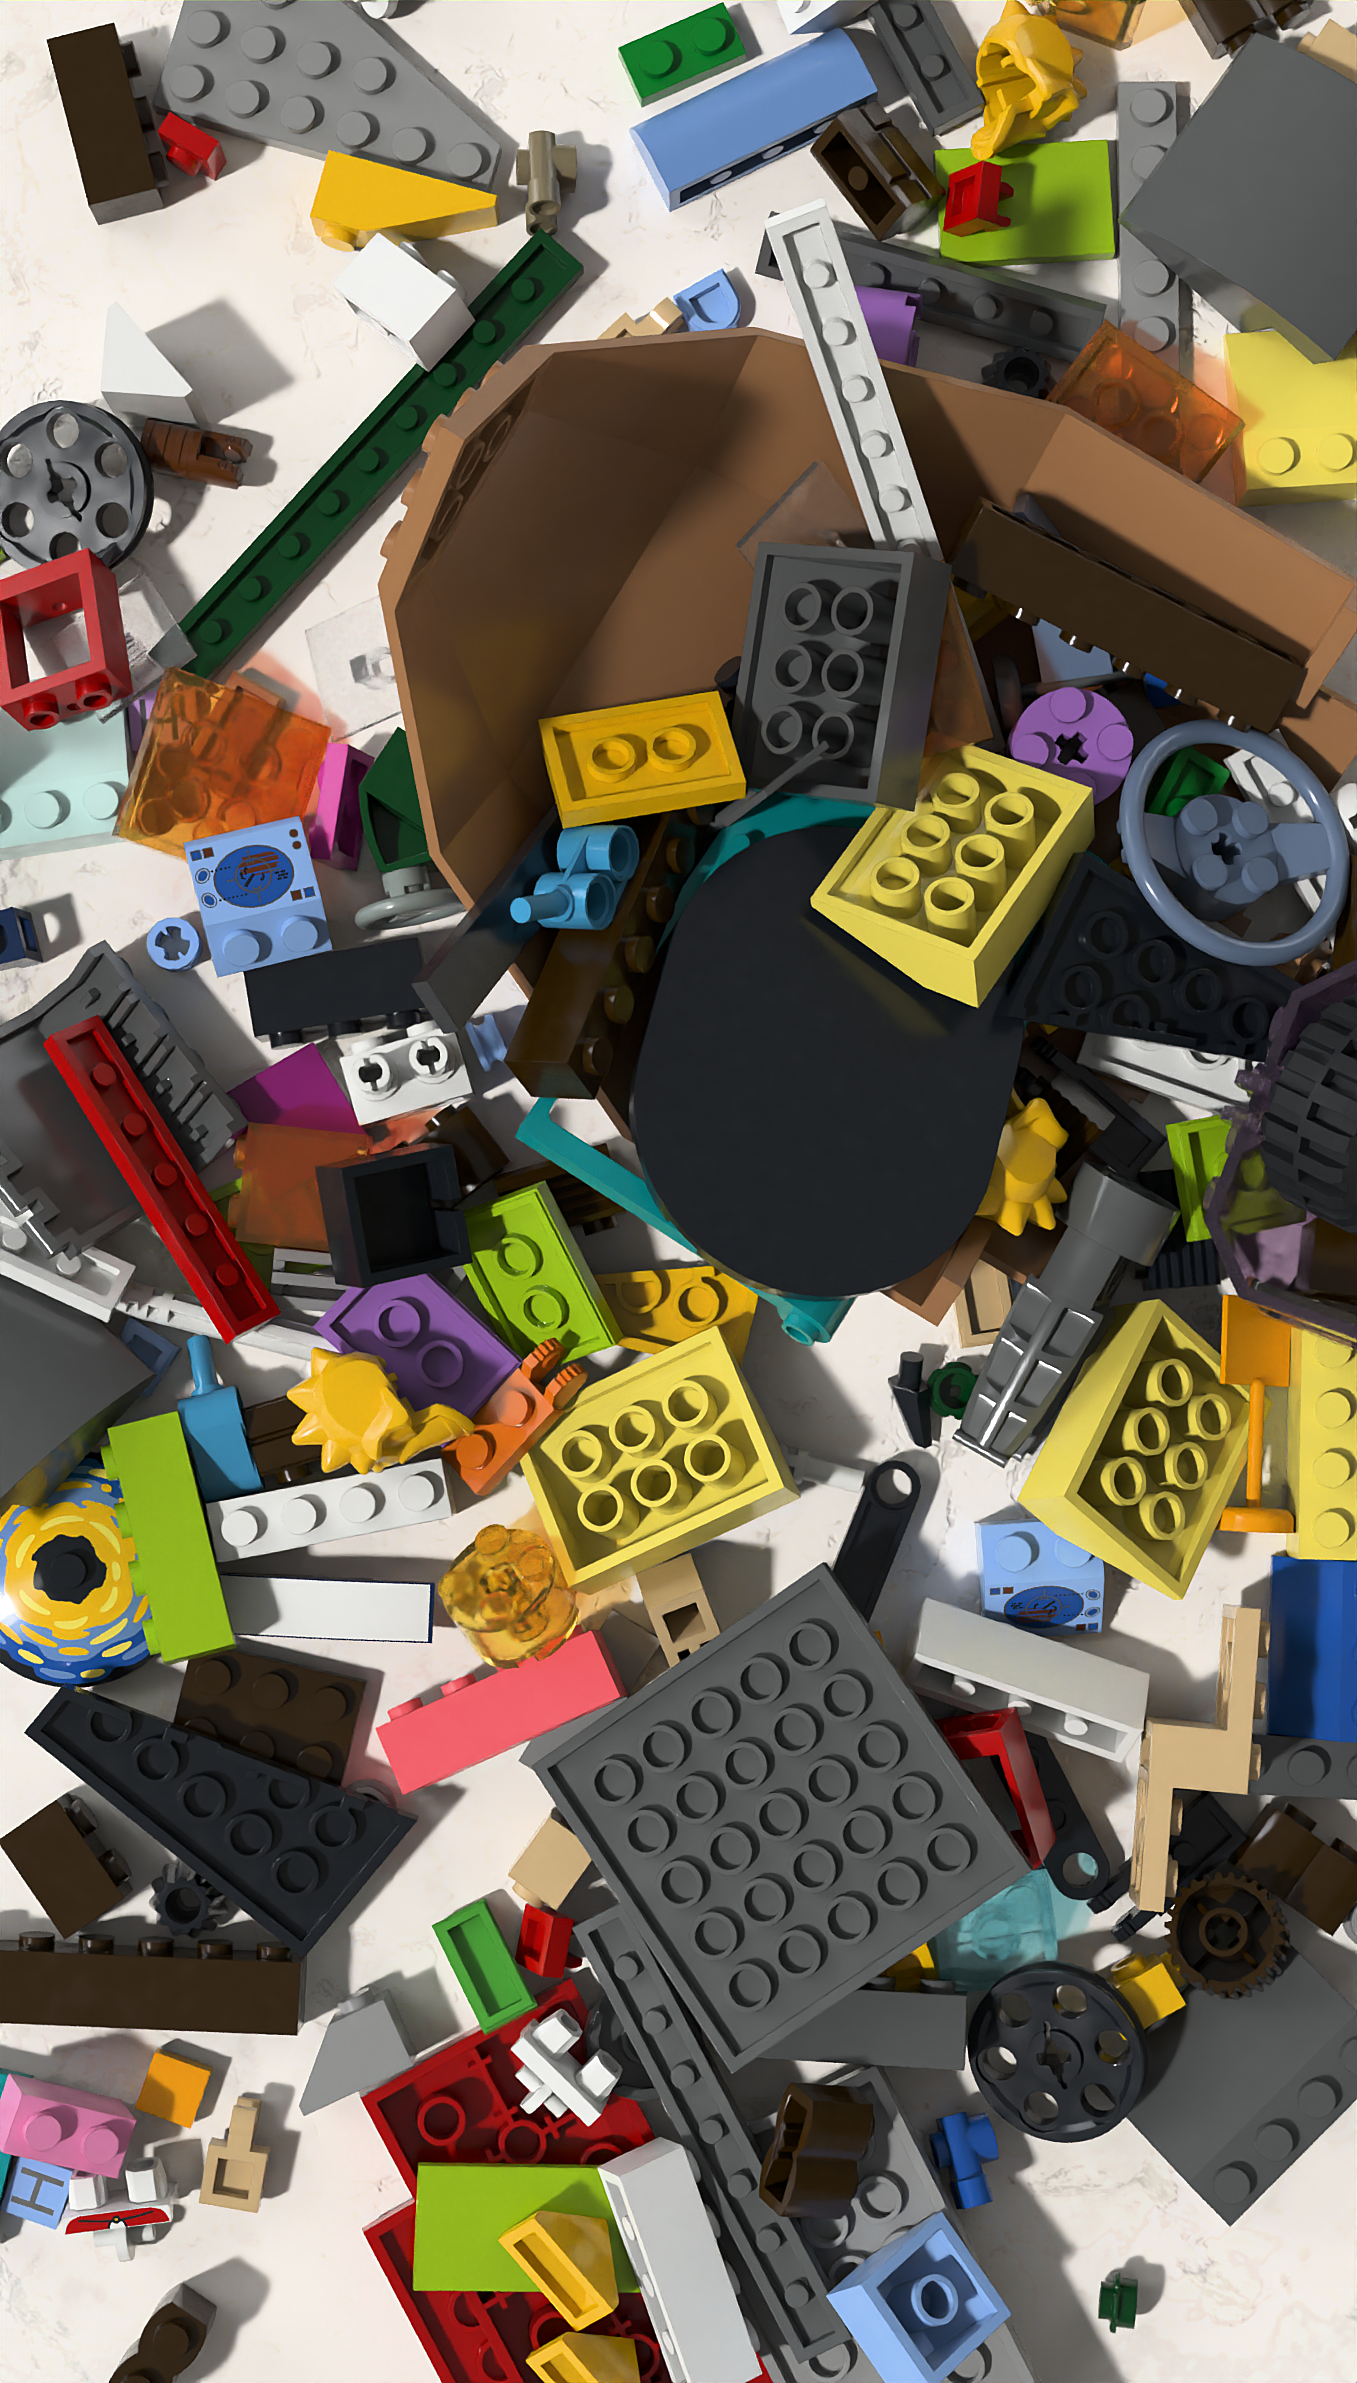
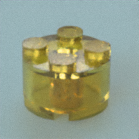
M499 1524L484 1527L476 1535L475 1541L455 1558L447 1573L438 1584L439 1595L443 1599L445 1609L477 1655L486 1663L498 1668H519L516 1663L518 1661L534 1656L537 1662L551 1656L567 1641L578 1621L579 1609L575 1605L576 1590L568 1587L559 1561L548 1544L540 1536L527 1530L506 1529L503 1525Z

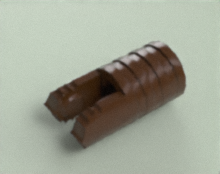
M149 418L144 425L140 439L152 472L235 490L241 486L244 474H242L239 466L234 465V463H246L247 457H250L253 445L247 439L175 425Z

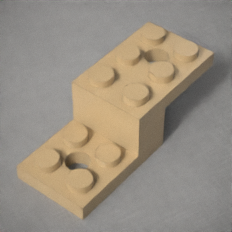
M1223 1604L1214 1723L1145 1716L1144 1728L1141 1733L1129 1897L1139 1910L1164 1912L1165 1897L1175 1898L1178 1862L1177 1860H1172V1855L1168 1854L1170 1835H1180L1183 1805L1182 1799L1176 1798V1794H1173V1788L1248 1795V1781H1258L1261 1746L1260 1744H1253L1252 1727L1253 1719H1263L1266 1690L1265 1683H1260L1256 1680L1257 1659L1267 1658L1270 1643V1623L1260 1620L1261 1609L1243 1605Z

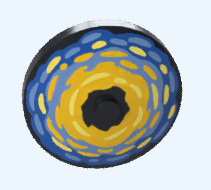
M90 1451L40 1508L12 1505L0 1519V1663L24 1678L53 1687H62L65 1682L80 1688L112 1682L132 1673L157 1655H150L142 1625V1620L152 1618L147 1595L136 1597L128 1567V1562L138 1560L133 1537L122 1539L116 1518L114 1504L124 1502L119 1479L108 1481L101 1452Z

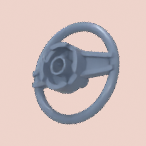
M1202 719L1176 725L1160 733L1141 750L1125 778L1120 799L1119 820L1116 825L1118 834H1121L1123 845L1121 850L1122 862L1128 863L1135 882L1146 901L1168 927L1203 952L1227 962L1246 966L1283 964L1302 957L1322 943L1338 922L1346 903L1350 883V856L1345 830L1339 813L1323 784L1302 759L1278 740L1264 732L1251 727L1248 733H1243L1219 719ZM1217 743L1248 751L1273 766L1295 787L1310 809L1316 823H1269L1266 811L1259 804L1252 801L1242 803L1238 799L1221 794L1198 796L1172 817L1145 813L1144 804L1148 786L1154 773L1168 757L1191 745ZM1326 875L1323 896L1312 918L1300 930L1283 939L1270 942L1243 941L1219 933L1200 921L1215 922L1230 919L1273 888ZM1179 901L1187 905L1189 909L1186 910Z

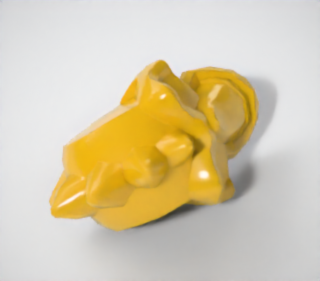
M1007 0L999 22L993 25L985 35L976 59V73L978 77L976 83L981 90L985 102L983 112L984 127L977 130L971 138L970 149L973 157L983 161L993 158L997 152H1002L1004 149L1012 147L1019 142L1045 137L1046 132L1051 130L1059 121L1070 122L1072 112L1079 107V100L1087 97V88L1074 75L1075 67L1081 62L1084 54L1082 50L1070 46L1068 40L1058 27L1057 18L1054 14L1042 16L1030 14L1019 1Z
M1014 1087L1012 1088L993 1172L987 1191L975 1216L996 1221L1002 1228L1015 1236L1022 1234L1027 1220L1047 1230L1054 1229L1056 1221L1051 1203H1061L1067 1200V1194L1063 1186L1054 1175L1057 1168L1056 1153L1065 1145L1069 1134L1057 1122L1048 1103L1044 1099L1036 1097L1025 1106L1016 1094Z
M319 1347L313 1348L311 1350V1376L287 1391L288 1399L307 1413L293 1433L292 1442L295 1445H322L321 1460L322 1469L325 1473L337 1470L348 1463H351L362 1475H367L370 1470L382 1473L385 1467L392 1466L397 1462L405 1464L408 1460L426 1449L458 1439L460 1436H472L475 1425L467 1416L445 1404L436 1403L423 1410L414 1412L406 1397L399 1400L396 1393L399 1388L395 1383L398 1381V1377L395 1372L387 1375L384 1370L387 1367L385 1360L378 1355L358 1351L342 1354Z

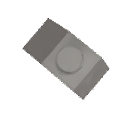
M370 1987L345 1997L337 2003L341 2011L334 2014L327 2027L299 2103L303 2116L414 2065L418 2053L389 1989L373 1995Z

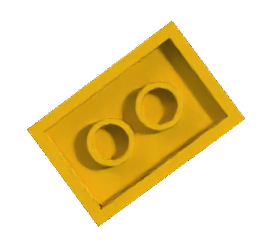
M718 690L538 720V736L563 829L744 799L746 797V780Z

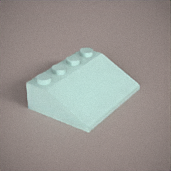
M126 697L112 702L107 708L86 711L60 720L57 725L51 728L35 729L30 732L0 707V861L147 839L135 754L131 749Z

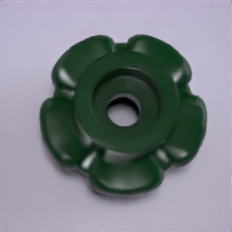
M950 1362L946 1365V1368L934 1370L927 1381V1385L930 1387V1407L941 1417L946 1418L950 1415L954 1416L957 1420H962L966 1405L979 1375H974L971 1367L962 1362ZM953 1385L960 1387L961 1393L957 1397H953L949 1392Z
M1120 2272L1114 2273L1112 2283L1101 2281L1098 2319L1109 2320V2330L1111 2333H1116V2327L1134 2329L1138 2280L1120 2277Z

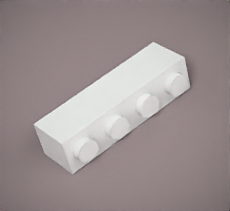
M444 1457L384 1468L382 1473L370 1471L367 1475L358 1473L206 1504L217 1563L447 1519L457 1514L448 1465Z
M926 1598L907 1632L900 1671L915 1693L973 1713L1017 1707L1023 1730L1122 1763L1143 1732L1150 1674L1128 1667L1121 1662L1108 1660L1078 1650L1065 1643L1052 1641L1017 1629L1010 1624L997 1622L962 1610L955 1605L942 1603L930 1598Z
M658 2137L598 2166L600 2177L672 2382L746 2383L761 2375L762 2371L755 2354L760 2350L759 2338L751 2322L742 2316L736 2299V2296L740 2294V2284L731 2265L722 2259L716 2239L721 2236L720 2227L713 2211L707 2204L702 2202L696 2185L701 2180V2174L690 2150H687L686 2147Z

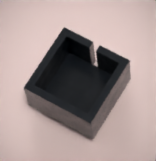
M422 1143L314 1166L335 1283L337 1285L366 1288L473 1263L464 1210L441 1207L429 1208L428 1198L443 1200L462 1198L452 1144Z

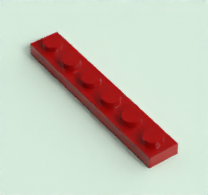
M99 1015L51 1034L44 1042V1048L226 1345L276 1319L281 1314L280 1309Z

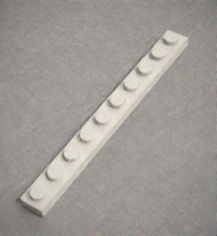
M822 197L763 220L875 549L915 552L945 563L824 198ZM950 578L930 710L939 734L995 753L1006 747Z

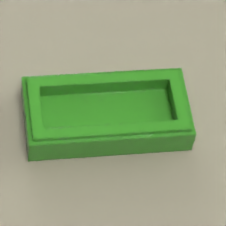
M485 1898L431 1925L485 2036L538 2009V2005Z

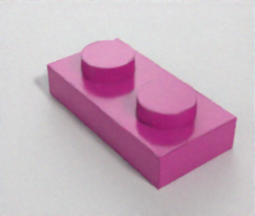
M327 744L326 757L320 765L318 772L320 795L316 818L312 821L309 829V844L311 847V859L336 870L357 871L363 835L358 786L373 765L375 757L349 744Z

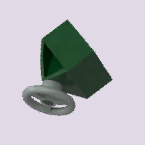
M397 727L358 786L363 829L379 871L384 874L382 875L385 894L390 895V898L369 904L356 913L354 921L359 928L364 930H388L424 924L452 916L466 909L452 888L432 889L429 873L440 872V870L430 857L406 731Z

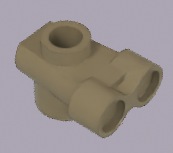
M544 130L530 132L527 149H517L516 185H526L528 191L525 218L526 232L530 236H533L539 228L543 229L549 236L557 232L556 215L561 211L560 193H575L576 145L556 144L555 134Z

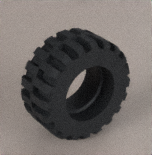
M1357 993L1344 997L1343 1002L1331 1004L1322 1011L1321 1019L1317 1023H1310L1299 1035L1301 1041L1296 1049L1288 1051L1281 1063L1284 1069L1278 1082L1273 1081L1268 1094L1271 1102L1268 1112L1263 1113L1261 1130L1265 1135V1140L1260 1143L1261 1157L1266 1165L1264 1169L1273 1188L1278 1191L1282 1198L1351 1234L1357 1235Z

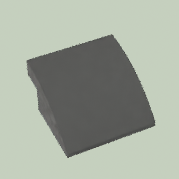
M1256 32L1248 38L1117 221L1239 332L1246 333L1273 327L1313 365L1335 361L1357 330V84L1315 59Z
M0 1274V1519L12 1505L40 1508L108 1432L107 1428H111L158 1376L102 1320Z

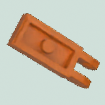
M550 1337V1339L540 1343L524 1359L522 1368H517L470 1419L475 1425L474 1434L472 1436H460L458 1439L451 1440L440 1452L476 1495L486 1496L498 1485L565 1412L562 1408L577 1393V1390L582 1387L583 1383L586 1382L588 1373L579 1363H573L558 1373V1376L546 1386V1390L539 1383L554 1365L559 1362V1359L563 1357L562 1354L565 1352L564 1346L555 1337L553 1339Z

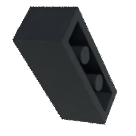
M418 937L305 956L243 971L254 1037L261 1043L270 1041L272 1050H280L305 1045V1035L328 1031L329 1040H338L363 1035V1025L386 1021L387 1030H396L422 1023L420 1015L430 1013L411 985L425 967L421 942Z

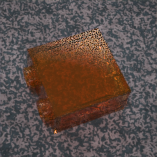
M249 1122L247 1134L238 1135L235 1148V1169L243 1170L241 1193L231 1194L228 1209V1227L236 1229L235 1241L330 1251L314 1166L370 1155L373 1150L374 1137L362 1134Z

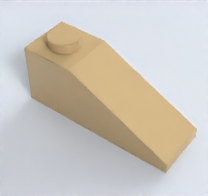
M691 1553L635 1574L647 1612L670 1669L722 1633Z

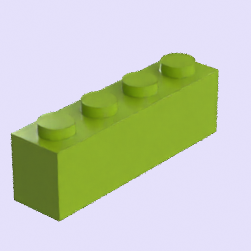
M178 1411L107 1428L110 1444L101 1446L100 1450L108 1481L119 1479L124 1502L114 1504L122 1539L133 1537L138 1560L128 1562V1567L136 1597L143 1595L148 1597L152 1618L142 1620V1625L150 1655L161 1653L163 1663L168 1666L237 1648L200 1492Z

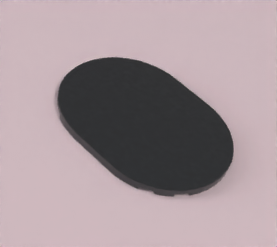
M819 826L795 829L773 835L733 855L701 884L685 907L670 938L636 1058L630 1086L629 1117L632 1142L635 1141L637 1155L646 1178L644 1182L666 1221H671L684 1238L698 1250L696 1253L722 1273L768 1294L813 1302L844 1301L852 1297L864 1296L895 1287L926 1269L945 1253L965 1231L984 1198L993 1172L1024 1035V1021L1022 1019L1017 1020L995 1016L1017 971L1014 958L1007 965L980 1007L976 1008L923 987L811 906L810 898L860 830L849 827Z

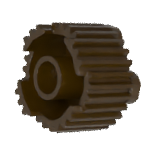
M1216 1872L1215 1879H1211L1207 1874L1203 1875V1881L1198 1882L1194 1878L1190 1879L1191 1887L1181 1886L1179 1889L1182 1895L1171 1898L1175 1906L1173 1909H1168L1167 1914L1172 1919L1164 1923V1927L1170 1931L1169 1934L1164 1936V1940L1171 1945L1166 1950L1173 1957L1171 1960L1172 1965L1179 1969L1178 1973L1189 1983L1210 1996L1216 1994L1221 1999L1240 2000L1244 1996L1252 1997V1990L1255 1988L1260 1993L1263 1992V1984L1267 1982L1272 1985L1274 1983L1272 1975L1274 1973L1281 1975L1283 1972L1279 1964L1287 1963L1288 1961L1286 1955L1291 1947V1934L1285 1926L1288 1921L1282 1914V1908L1266 1888L1263 1889L1256 1880L1251 1882L1244 1875L1239 1879L1235 1873L1229 1872L1227 1878H1225L1221 1872ZM1223 1922L1230 1928L1238 1922L1241 1926L1237 1933V1937L1240 1940L1238 1944L1231 1949L1226 1945L1222 1950L1216 1949L1215 1945L1220 1940L1219 1935L1215 1932L1216 1928Z

